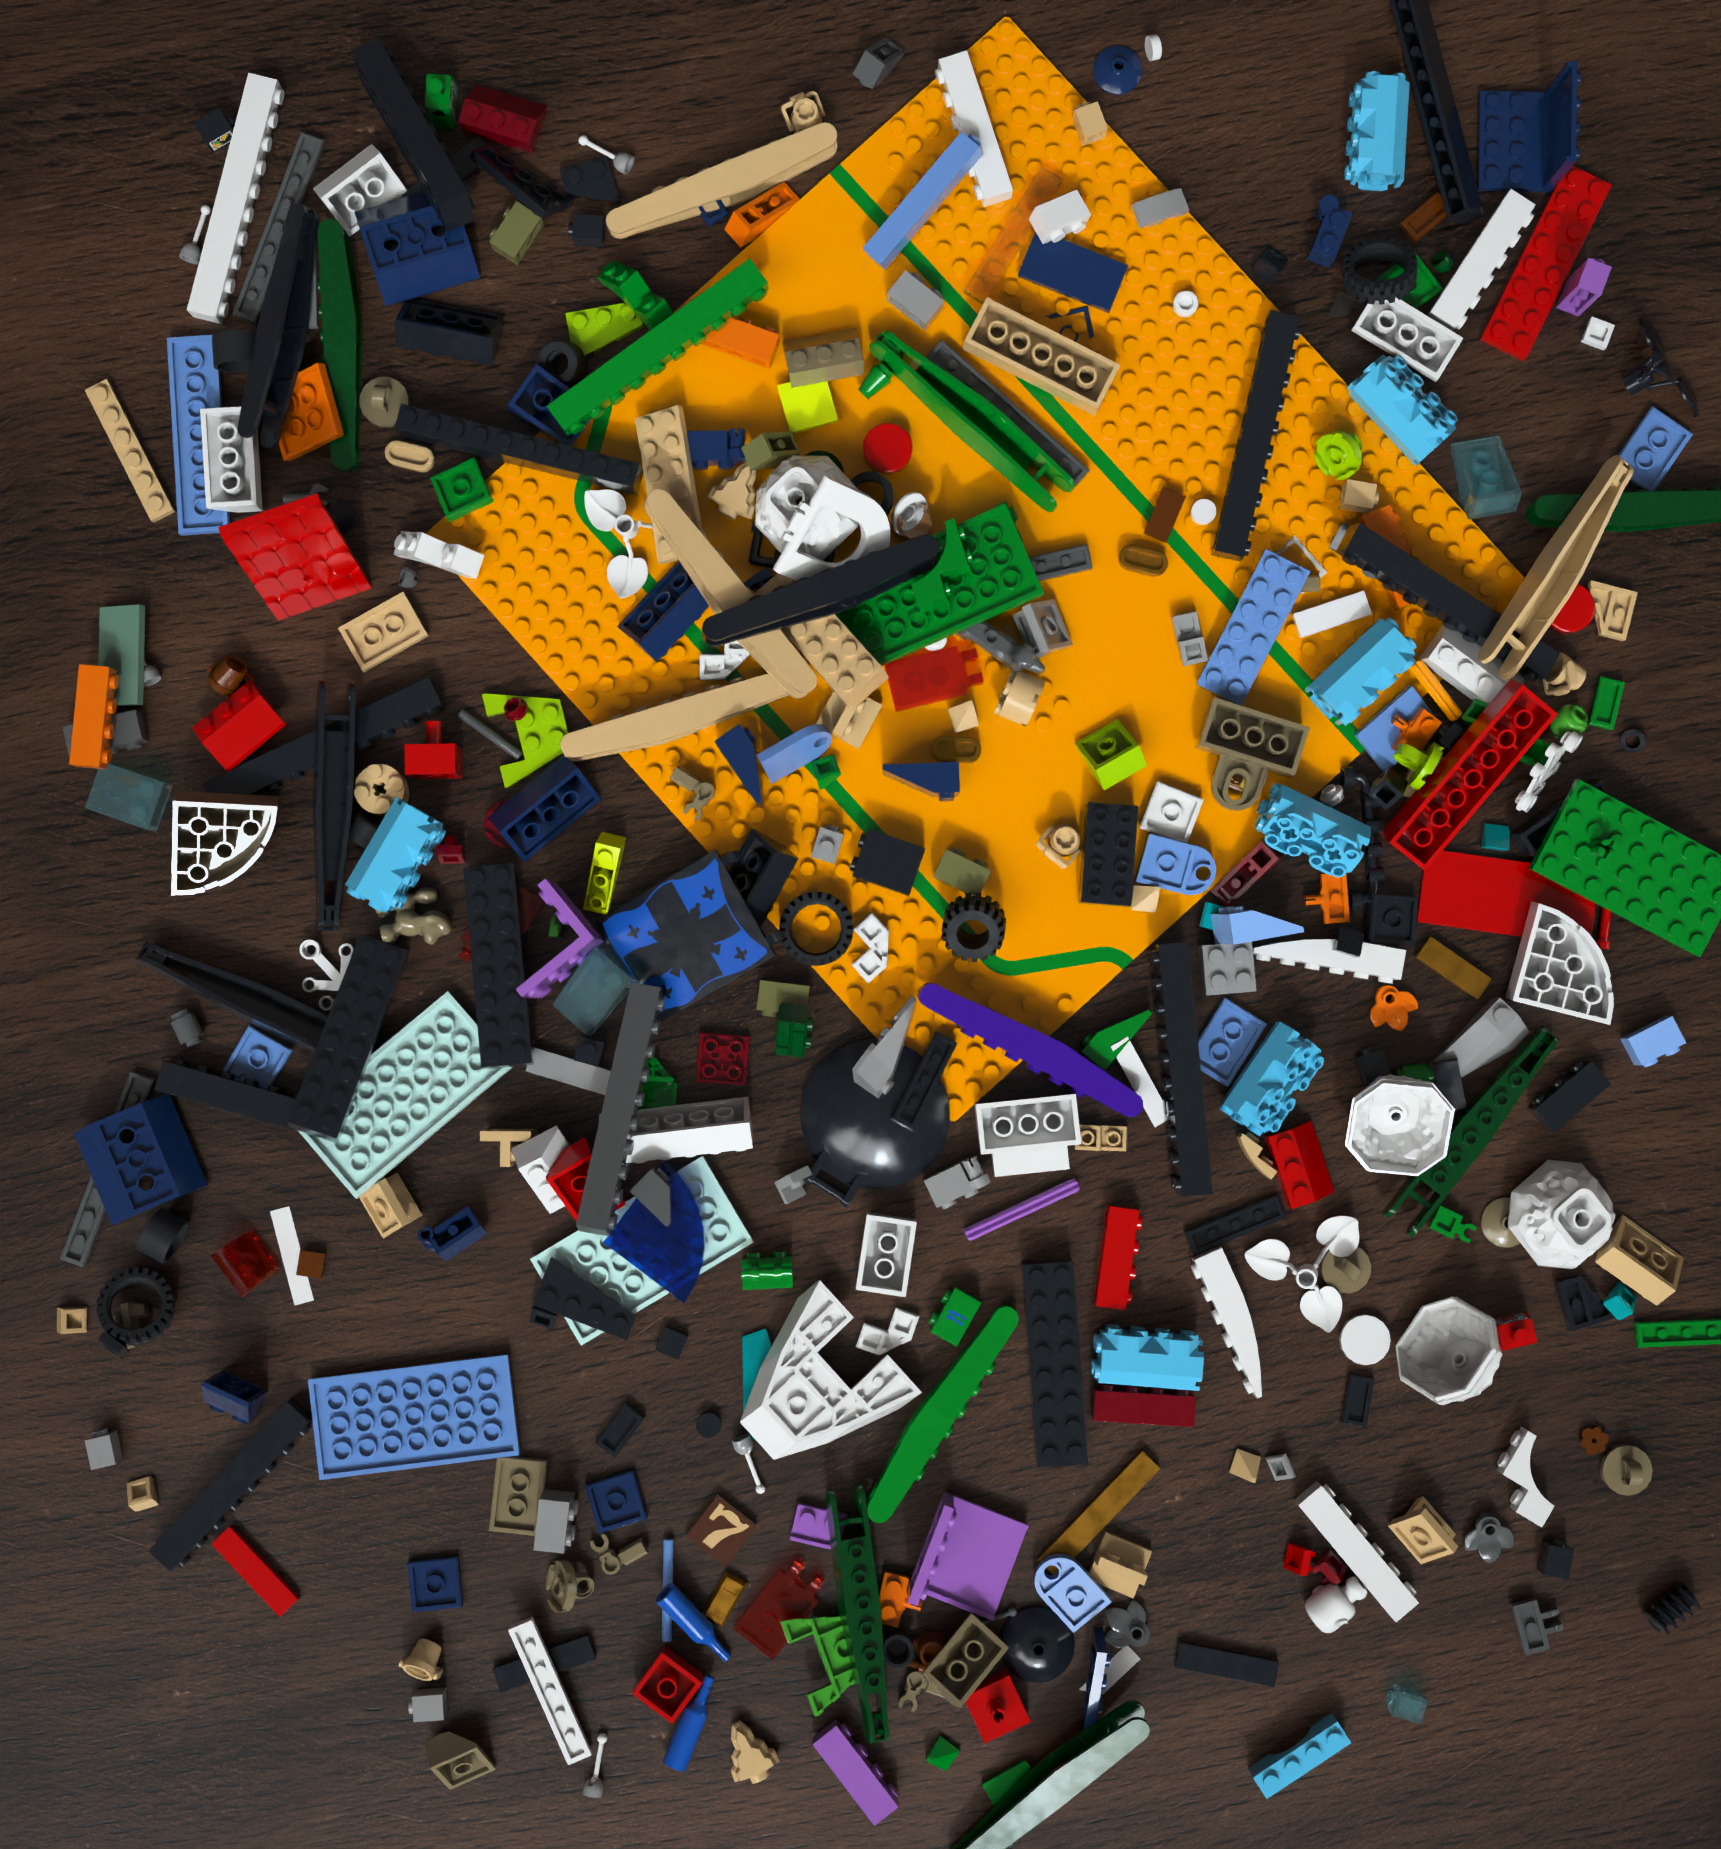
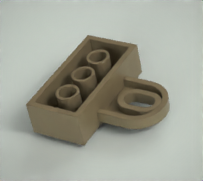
M1216 697L1212 698L1209 701L1195 748L1219 756L1211 780V792L1215 801L1227 810L1241 811L1249 808L1258 800L1268 771L1288 778L1295 776L1310 727ZM1234 774L1242 775L1245 780L1241 796L1237 800H1233L1228 796V788Z

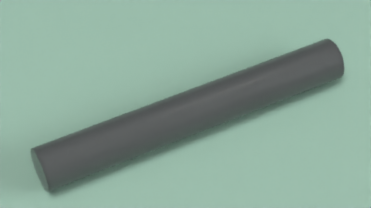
M462 709L459 712L458 717L515 759L519 760L523 751L466 710Z

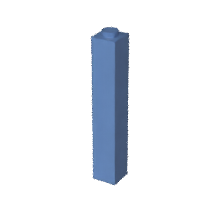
M961 131L863 247L865 253L884 270L983 155L979 147L981 142L972 134L967 136Z

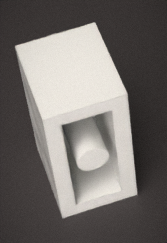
M1074 190L1036 206L1029 221L1042 244L1050 241L1055 243L1063 239L1066 234L1071 232L1076 234L1085 229L1091 213L1079 192Z

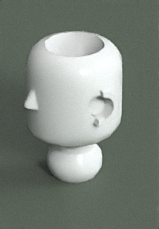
M1356 1576L1348 1578L1343 1587H1340L1338 1584L1333 1585L1332 1583L1325 1586L1320 1585L1312 1591L1313 1595L1307 1599L1305 1609L1311 1620L1322 1632L1332 1633L1343 1624H1347V1621L1354 1616L1356 1611L1353 1602L1364 1599L1367 1595V1590Z

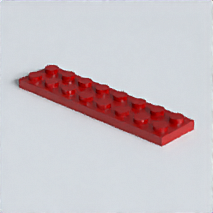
M1575 166L1568 170L1563 179L1554 187L1479 340L1521 361L1527 358L1612 184Z

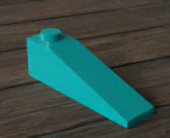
M766 1328L742 1336L743 1412L759 1369L772 1347Z

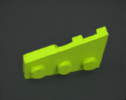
M626 303L566 313L570 342L577 344L582 349L585 357L643 328V322Z

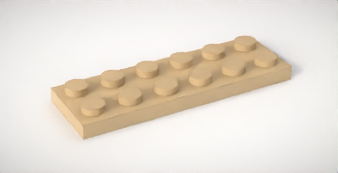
M676 405L635 418L647 497L655 489L667 491L697 528H702L683 407ZM651 520L658 563L666 564L677 561L678 558L655 523Z

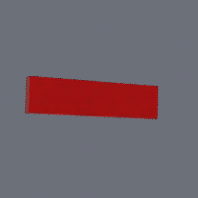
M232 1525L211 1544L279 1617L300 1598Z

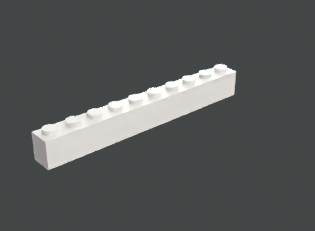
M248 73L187 311L194 318L222 324L223 318L228 315V299L235 289L234 276L236 270H239L242 259L240 253L242 246H245L247 243L248 234L246 230L248 222L251 223L253 219L254 209L252 207L254 199H257L260 193V185L258 183L260 176H263L266 170L265 156L271 150V133L278 123V106L282 105L284 100V90L277 79Z

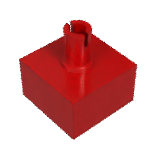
M426 721V744H405V775L412 779L464 778L463 748L455 743H442L441 721Z
M1008 1668L984 1678L966 1701L984 1743H988L1031 1722L1029 1713Z

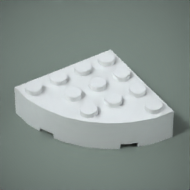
M1531 902L1505 998L1611 1025L1614 1007L1611 975L1601 949L1591 935L1573 919L1559 910L1540 903Z

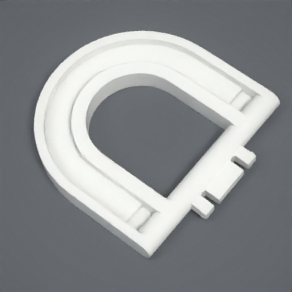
M824 475L809 504L800 501L798 507L804 511L795 510L786 528L792 531V533L783 532L781 537L788 542L776 561L773 570L798 581L801 578L816 575L825 569L843 565L847 561L859 559L871 552L886 549L890 543L888 518L882 507L869 495ZM822 506L857 521L860 525L861 539L854 553L843 561L829 563L798 550Z

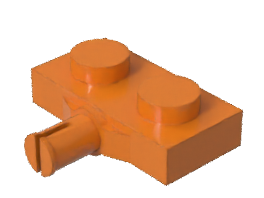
M1421 707L1407 722L1398 714L1394 715L1393 718L1396 720L1391 719V723L1401 731L1391 749L1396 751L1399 744L1402 743L1422 751L1442 722Z
M1320 874L1319 894L1304 895V900L1314 899L1304 901L1305 906L1320 904L1323 924L1350 922L1346 874L1343 877Z
M885 1570L879 1596L882 1624L898 1628L901 1614L905 1608L921 1610L922 1600H919L918 1606L908 1603L907 1587L910 1576Z

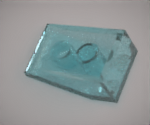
M1494 436L1452 443L1450 448L1460 500L1468 520L1516 512L1522 491L1500 437Z
M108 764L107 770L98 769L85 808L157 832L173 785Z
M595 947L578 966L552 1005L590 1038L629 993L631 982L637 983L638 980L603 949Z

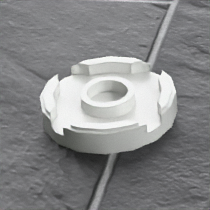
M1367 1314L1355 1315L1347 1320L1339 1336L1340 1347L1346 1357L1362 1365L1375 1364L1383 1359L1389 1350L1391 1342L1389 1330L1385 1324L1375 1316Z

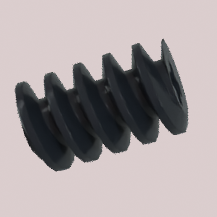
M1683 1583V1588L1678 1585L1673 1587L1676 1595L1669 1591L1665 1593L1668 1601L1661 1597L1657 1599L1660 1607L1651 1604L1652 1614L1646 1610L1642 1611L1644 1618L1659 1635L1660 1631L1667 1635L1670 1634L1667 1625H1671L1675 1629L1678 1628L1675 1621L1676 1618L1685 1622L1684 1612L1693 1616L1692 1606L1699 1610L1702 1609L1697 1598Z

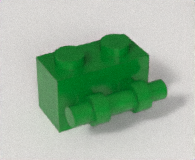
M773 1251L772 1256H762V1252H749L747 1257H742L741 1279L743 1290L793 1288L792 1255H787V1251Z

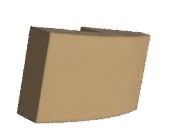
M1079 1125L1081 1144L1075 1145V1150L1127 1151L1128 1126Z
M1239 1132L1236 1137L1246 1157L1264 1176L1272 1180L1277 1173L1272 1168L1274 1163L1263 1155L1260 1158L1257 1157L1263 1149L1258 1145L1260 1140L1249 1132L1246 1135Z

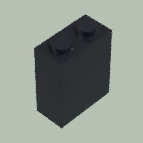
M868 829L867 834L862 833L857 846L862 848L859 858L854 856L849 869L853 871L852 877L909 897L926 848Z

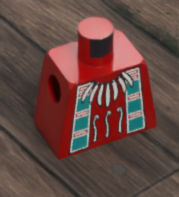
M1527 1311L1494 1319L1502 1351L1537 1343L1532 1318Z

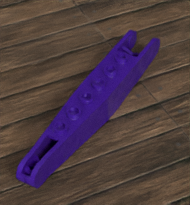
M926 983L919 989L918 999L921 1004L962 1027L960 1032L974 1038L975 1035L984 1039L982 1044L993 1050H996L997 1047L1006 1051L1004 1056L1015 1062H1018L1019 1058L1028 1063L1026 1068L1037 1074H1040L1041 1070L1050 1075L1048 1080L1059 1086L1063 1082L1070 1085V1092L1081 1098L1086 1094L1127 1117H1135L1142 1111L1143 1100L1141 1096L1064 1043L948 991L935 983Z

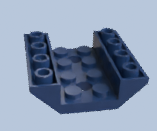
M424 192L354 212L386 307L480 279L464 225L450 232L446 231L441 237L435 236L432 233L433 228L438 225L443 226ZM391 239L398 242V247L393 251H389L384 247L385 243Z
M170 1094L139 1103L98 1120L74 1133L112 1226L165 1202L208 1186ZM125 1129H131L135 1135L134 1140L128 1144L121 1140V1133ZM145 1175L151 1176L154 1180V1185L149 1190L143 1189L140 1185V1180Z

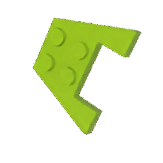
M482 694L488 717L505 713V703L514 697H518L528 704L526 715L521 720L515 721L525 760L500 766L506 789L511 788L523 778L533 774L534 771L563 755L560 743L569 731L560 699Z

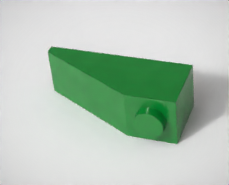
M1145 1010L1101 1029L1093 1035L1088 1033L1080 1043L1082 1049L1079 1052L1105 1071L1151 1016L1152 1012ZM1126 1037L1129 1038V1040H1127L1116 1050H1112V1045L1116 1044L1117 1042L1121 1041Z

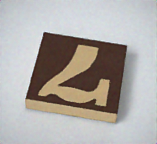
M717 1494L686 1536L726 1567L757 1525Z

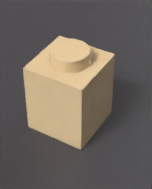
M1098 101L1091 104L1090 102H1084L1078 105L1074 110L1072 120L1082 146L1104 139L1108 128Z
M1347 479L1342 485L1338 509L1369 513L1378 504L1379 492H1376L1377 484Z

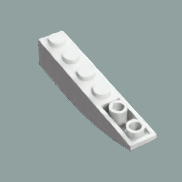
M1312 939L1253 948V954L1256 955L1255 959L1270 962L1272 957L1280 959V964L1295 966V962L1305 963L1304 968L1319 970L1320 966L1329 968V973L1344 975V971L1354 972L1353 977L1368 979L1370 975L1378 977V982L1393 984V980H1401L1406 950L1363 942L1361 955L1356 958L1333 951L1336 939Z
M1216 1246L1191 1257L1194 1264L1190 1265L1195 1278H1200L1204 1285L1201 1288V1292L1206 1302L1211 1301L1215 1309L1211 1311V1314L1216 1324H1221L1225 1331L1221 1335L1227 1348L1232 1347L1235 1353L1232 1360L1237 1370H1242L1246 1379L1242 1380L1246 1391L1248 1394L1253 1393L1258 1399L1262 1397L1261 1369L1251 1316L1222 1247Z

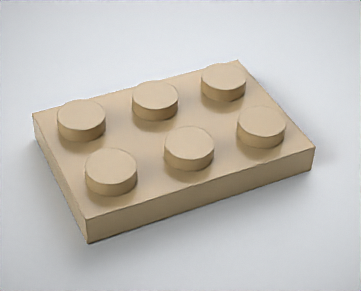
M404 592L399 593L338 628L363 672L429 636Z

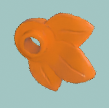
M1384 985L1375 994L1376 1003L1370 1011V1018L1375 1027L1386 1022L1391 1028L1402 1031L1408 1022L1407 1012L1418 1009L1417 1000L1407 991H1398L1392 985ZM1391 994L1390 1001L1386 1002V996Z

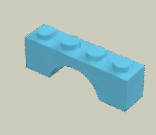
M1330 1713L1312 1725L1308 1734L1298 1744L1282 1753L1269 1754L1248 1769L1260 1790L1268 1799L1351 1744L1333 1714Z

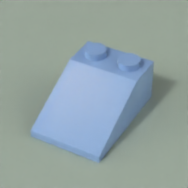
M1243 906L1219 908V913L1211 914L1215 944L1234 945L1304 932L1302 926L1254 910H1244Z

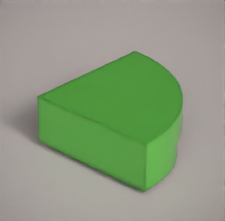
M554 912L550 922L549 936L560 938L562 937L563 923Z

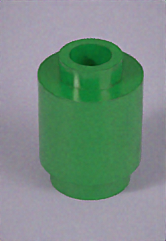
M1426 1063L1404 1065L1400 1069H1395V1076H1406L1421 1079L1422 1081L1434 1082L1432 1067H1427Z

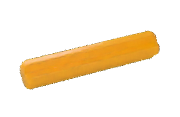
M1417 659L1410 667L1411 671L1450 721L1460 718L1462 711L1424 661Z

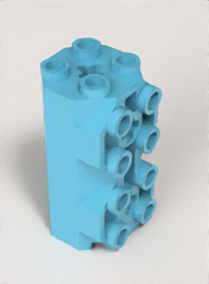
M1376 71L1366 73V78L1360 79L1359 82L1355 83L1354 92H1350L1348 107L1352 108V116L1348 117L1347 132H1352L1351 140H1348L1345 153L1346 156H1349V165L1345 166L1344 180H1350L1352 185H1355L1357 182L1358 188L1361 190L1384 191L1388 189V185L1394 184V188H1398L1404 181L1410 82L1405 80L1406 75L1403 73L1381 75L1380 72Z
M1383 354L1347 387L1348 395L1412 464L1416 466L1456 430L1455 423L1458 419L1453 411L1448 410L1441 403V399L1436 393L1431 391L1425 394L1422 392L1423 379L1418 374L1412 372L1403 357L1396 355L1394 358L1390 356L1385 357Z
M1380 618L1305 688L1306 693L1310 691L1313 693L1310 700L1327 718L1331 719L1333 716L1337 718L1334 722L1337 725L1343 723L1346 726L1349 722L1351 723L1361 714L1360 707L1364 709L1380 696L1377 693L1378 689L1381 692L1387 689L1398 679L1395 674L1398 673L1400 675L1416 662L1413 658L1415 656L1413 650L1417 647L1415 642L1408 636L1404 637L1398 631L1399 626L1391 618H1388L1386 621Z
M1278 783L1273 784L1266 800L1262 799L1256 810L1260 815L1255 822L1254 828L1265 835V842L1269 847L1290 856H1299L1303 852L1309 856V863L1313 868L1334 877H1343L1346 873L1352 872L1364 855V852L1360 851L1362 845L1368 846L1370 841V826Z
M396 797L345 885L348 889L346 892L357 899L370 900L368 905L380 912L387 913L388 910L393 911L396 907L401 909L408 899L406 893L410 886L414 887L421 874L417 873L418 867L421 864L426 866L433 856L432 848L435 843L439 844L445 836L446 831L442 829L443 823Z
M1276 1022L1221 1101L1219 1109L1238 1124L1248 1127L1250 1131L1259 1137L1267 1131L1273 1133L1278 1131L1283 1120L1295 1106L1296 1100L1292 1097L1293 1091L1297 1089L1300 1091L1306 1090L1316 1072L1323 1066L1324 1058L1321 1056V1050L1307 1038L1301 1037L1300 1033L1282 1022Z
M1105 1324V1329H1100L1099 1334H1094L1093 1349H1095L1097 1354L1096 1359H1092L1091 1374H1093L1098 1383L1199 1391L1200 1386L1196 1382H1202L1204 1352L1198 1351V1346H1203V1340L1199 1335L1195 1334V1331L1180 1330V1334H1173L1170 1332V1329L1155 1328V1333H1148L1145 1327L1130 1326V1330H1123L1120 1328V1325Z

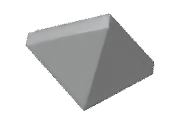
M1286 1453L1266 1457L1275 1481L1296 1477L1291 1460Z

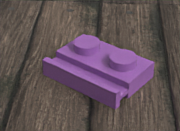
M798 1502L790 1540L831 1550L827 1509ZM837 1511L838 1519L847 1517L846 1513ZM840 1526L841 1539H842V1534H843L844 1526Z

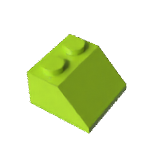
M1118 719L1075 743L1091 774L1103 790L1108 789L1147 766L1139 744Z

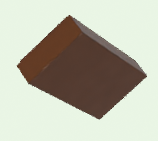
M1437 191L1398 225L1414 244L1447 217L1442 196Z
M1163 487L1143 534L1166 543L1186 496Z

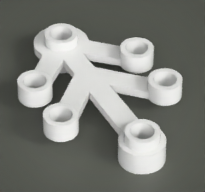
M1567 731L1560 740V744L1563 745L1562 747L1554 742L1548 747L1545 752V756L1548 757L1545 766L1538 762L1532 768L1529 775L1533 777V780L1527 791L1522 790L1515 800V803H1517L1516 810H1523L1527 813L1532 808L1538 798L1537 795L1546 785L1545 780L1554 775L1560 767L1561 762L1558 760L1566 750L1573 753L1582 741L1583 736L1575 731Z
M305 940L300 945L302 957L310 960L313 959L333 980L305 978L302 982L304 991H338L353 954L354 946L345 943L339 947V954L341 956L339 972L321 953L322 948L319 942L315 940ZM314 945L316 951L311 955L308 952V948ZM346 946L351 949V953L348 956L343 953V949ZM309 980L314 982V988L311 990L306 986ZM332 996L321 997L319 1000L320 1008L326 1011L331 1010L335 999ZM326 998L331 1000V1006L328 1008L323 1005V1001Z

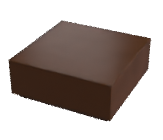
M300 1250L296 1275L321 1279L326 1253Z

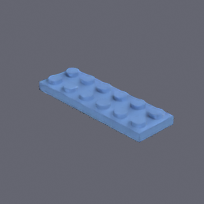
M1265 549L1196 684L1232 703L1242 705L1311 571Z

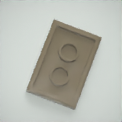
M523 1456L497 1458L489 1531L535 1536L539 1498L545 1491L548 1459Z

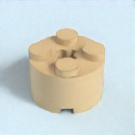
M1012 668L1006 686L1003 687L994 714L1026 727L1037 705L1039 695H1041L1045 681L1021 670L1015 673Z
M372 764L365 768L357 777L354 796L361 807L368 812L378 816H385L396 797L405 801V803L408 802L410 790L407 780L401 772L388 765ZM380 786L387 790L385 794L378 791Z

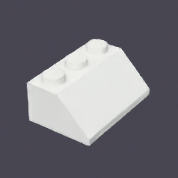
M372 144L313 188L349 237L359 230L354 212L400 199L402 194L407 191L382 154Z
M557 1125L512 1148L519 1171L550 1214L563 1208L565 1205L550 1186L545 1176L563 1149L570 1146Z

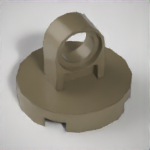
M378 377L370 380L363 387L360 394V408L363 415L372 424L379 427L395 426L401 404L410 406V398L405 387L399 381L390 377Z
M1359 1247L1346 1257L1334 1256L1328 1249L1320 1263L1322 1279L1328 1286L1334 1287L1339 1293L1350 1294L1359 1291L1367 1284L1371 1276L1369 1257Z
M1619 1444L1613 1446L1612 1450L1601 1459L1600 1473L1602 1480L1610 1489L1618 1494L1630 1496L1640 1493L1651 1481L1653 1470L1650 1459L1645 1452L1634 1445Z
M556 1560V1564L549 1566L545 1586L546 1590L551 1592L552 1599H547L551 1610L560 1613L570 1611L575 1599L588 1597L594 1590V1582L585 1572H575L569 1561ZM582 1580H587L585 1588L578 1591L577 1584Z

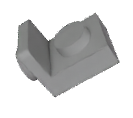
M827 824L825 828H819L811 854L812 858L835 865L844 834L839 833L840 828Z
M808 1165L774 1182L785 1204H789L806 1195L802 1185L806 1184L804 1179L812 1175Z

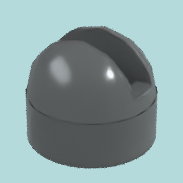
M403 567L399 575L398 585L404 588L415 587L418 582L414 579L419 578L418 574L410 568Z

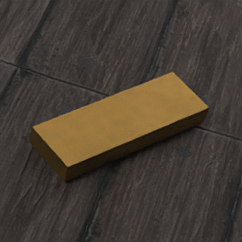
M1431 936L1427 938L1415 955V958L1475 999H1479L1492 980Z

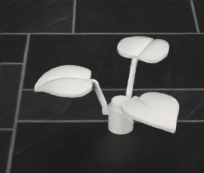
M608 489L586 490L585 508L592 525L598 530L605 532L611 531L615 527V530L624 537L623 541L625 542L629 557L619 555L613 558L607 568V578L619 598L629 597L642 588L648 577L646 561L642 558H633V551L629 540L638 534L639 527L653 529L652 524L641 521L636 522L629 515H625L627 510L626 501L617 491Z
M1345 1215L1328 1218L1319 1226L1316 1238L1325 1247L1313 1265L1304 1264L1299 1269H1296L1292 1263L1288 1262L1290 1259L1289 1248L1278 1239L1263 1240L1245 1252L1248 1264L1260 1276L1268 1280H1281L1286 1276L1287 1267H1289L1292 1273L1297 1275L1296 1281L1300 1287L1314 1289L1304 1293L1300 1301V1309L1307 1320L1319 1326L1327 1333L1334 1329L1340 1319L1342 1298L1340 1293L1332 1286H1324L1319 1289L1318 1285H1316L1318 1277L1317 1268L1328 1249L1337 1257L1349 1256L1356 1250L1359 1244L1358 1220Z

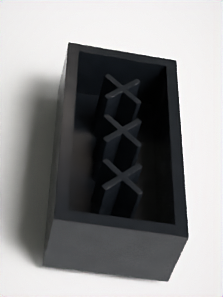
M1088 802L1085 805L1078 904L1127 908L1131 906L1139 806Z

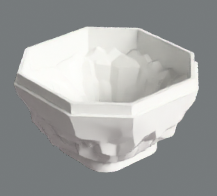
M793 455L782 461L757 489L755 526L780 553L788 542L781 537L783 532L792 533L786 527L795 510L804 511L798 507L797 500L802 498V501L809 504L824 475L857 489L828 456ZM822 506L798 550L824 560L858 527V522Z
M1391 1074L1379 1076L1352 1099L1345 1146L1367 1171L1419 1176L1446 1157L1455 1109L1432 1082Z
M1547 1160L1511 1192L1508 1228L1538 1266L1576 1268L1609 1240L1613 1230L1612 1224L1615 1219L1613 1203L1598 1180L1589 1173L1582 1163Z
M1453 1296L1423 1305L1396 1344L1400 1380L1439 1405H1446L1455 1401L1463 1402L1468 1398L1480 1395L1481 1391L1492 1384L1493 1375L1499 1368L1500 1359L1503 1355L1494 1318L1460 1298Z

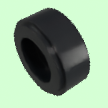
M704 1412L697 1419L696 1429L701 1436L712 1438L721 1429V1419L714 1412Z

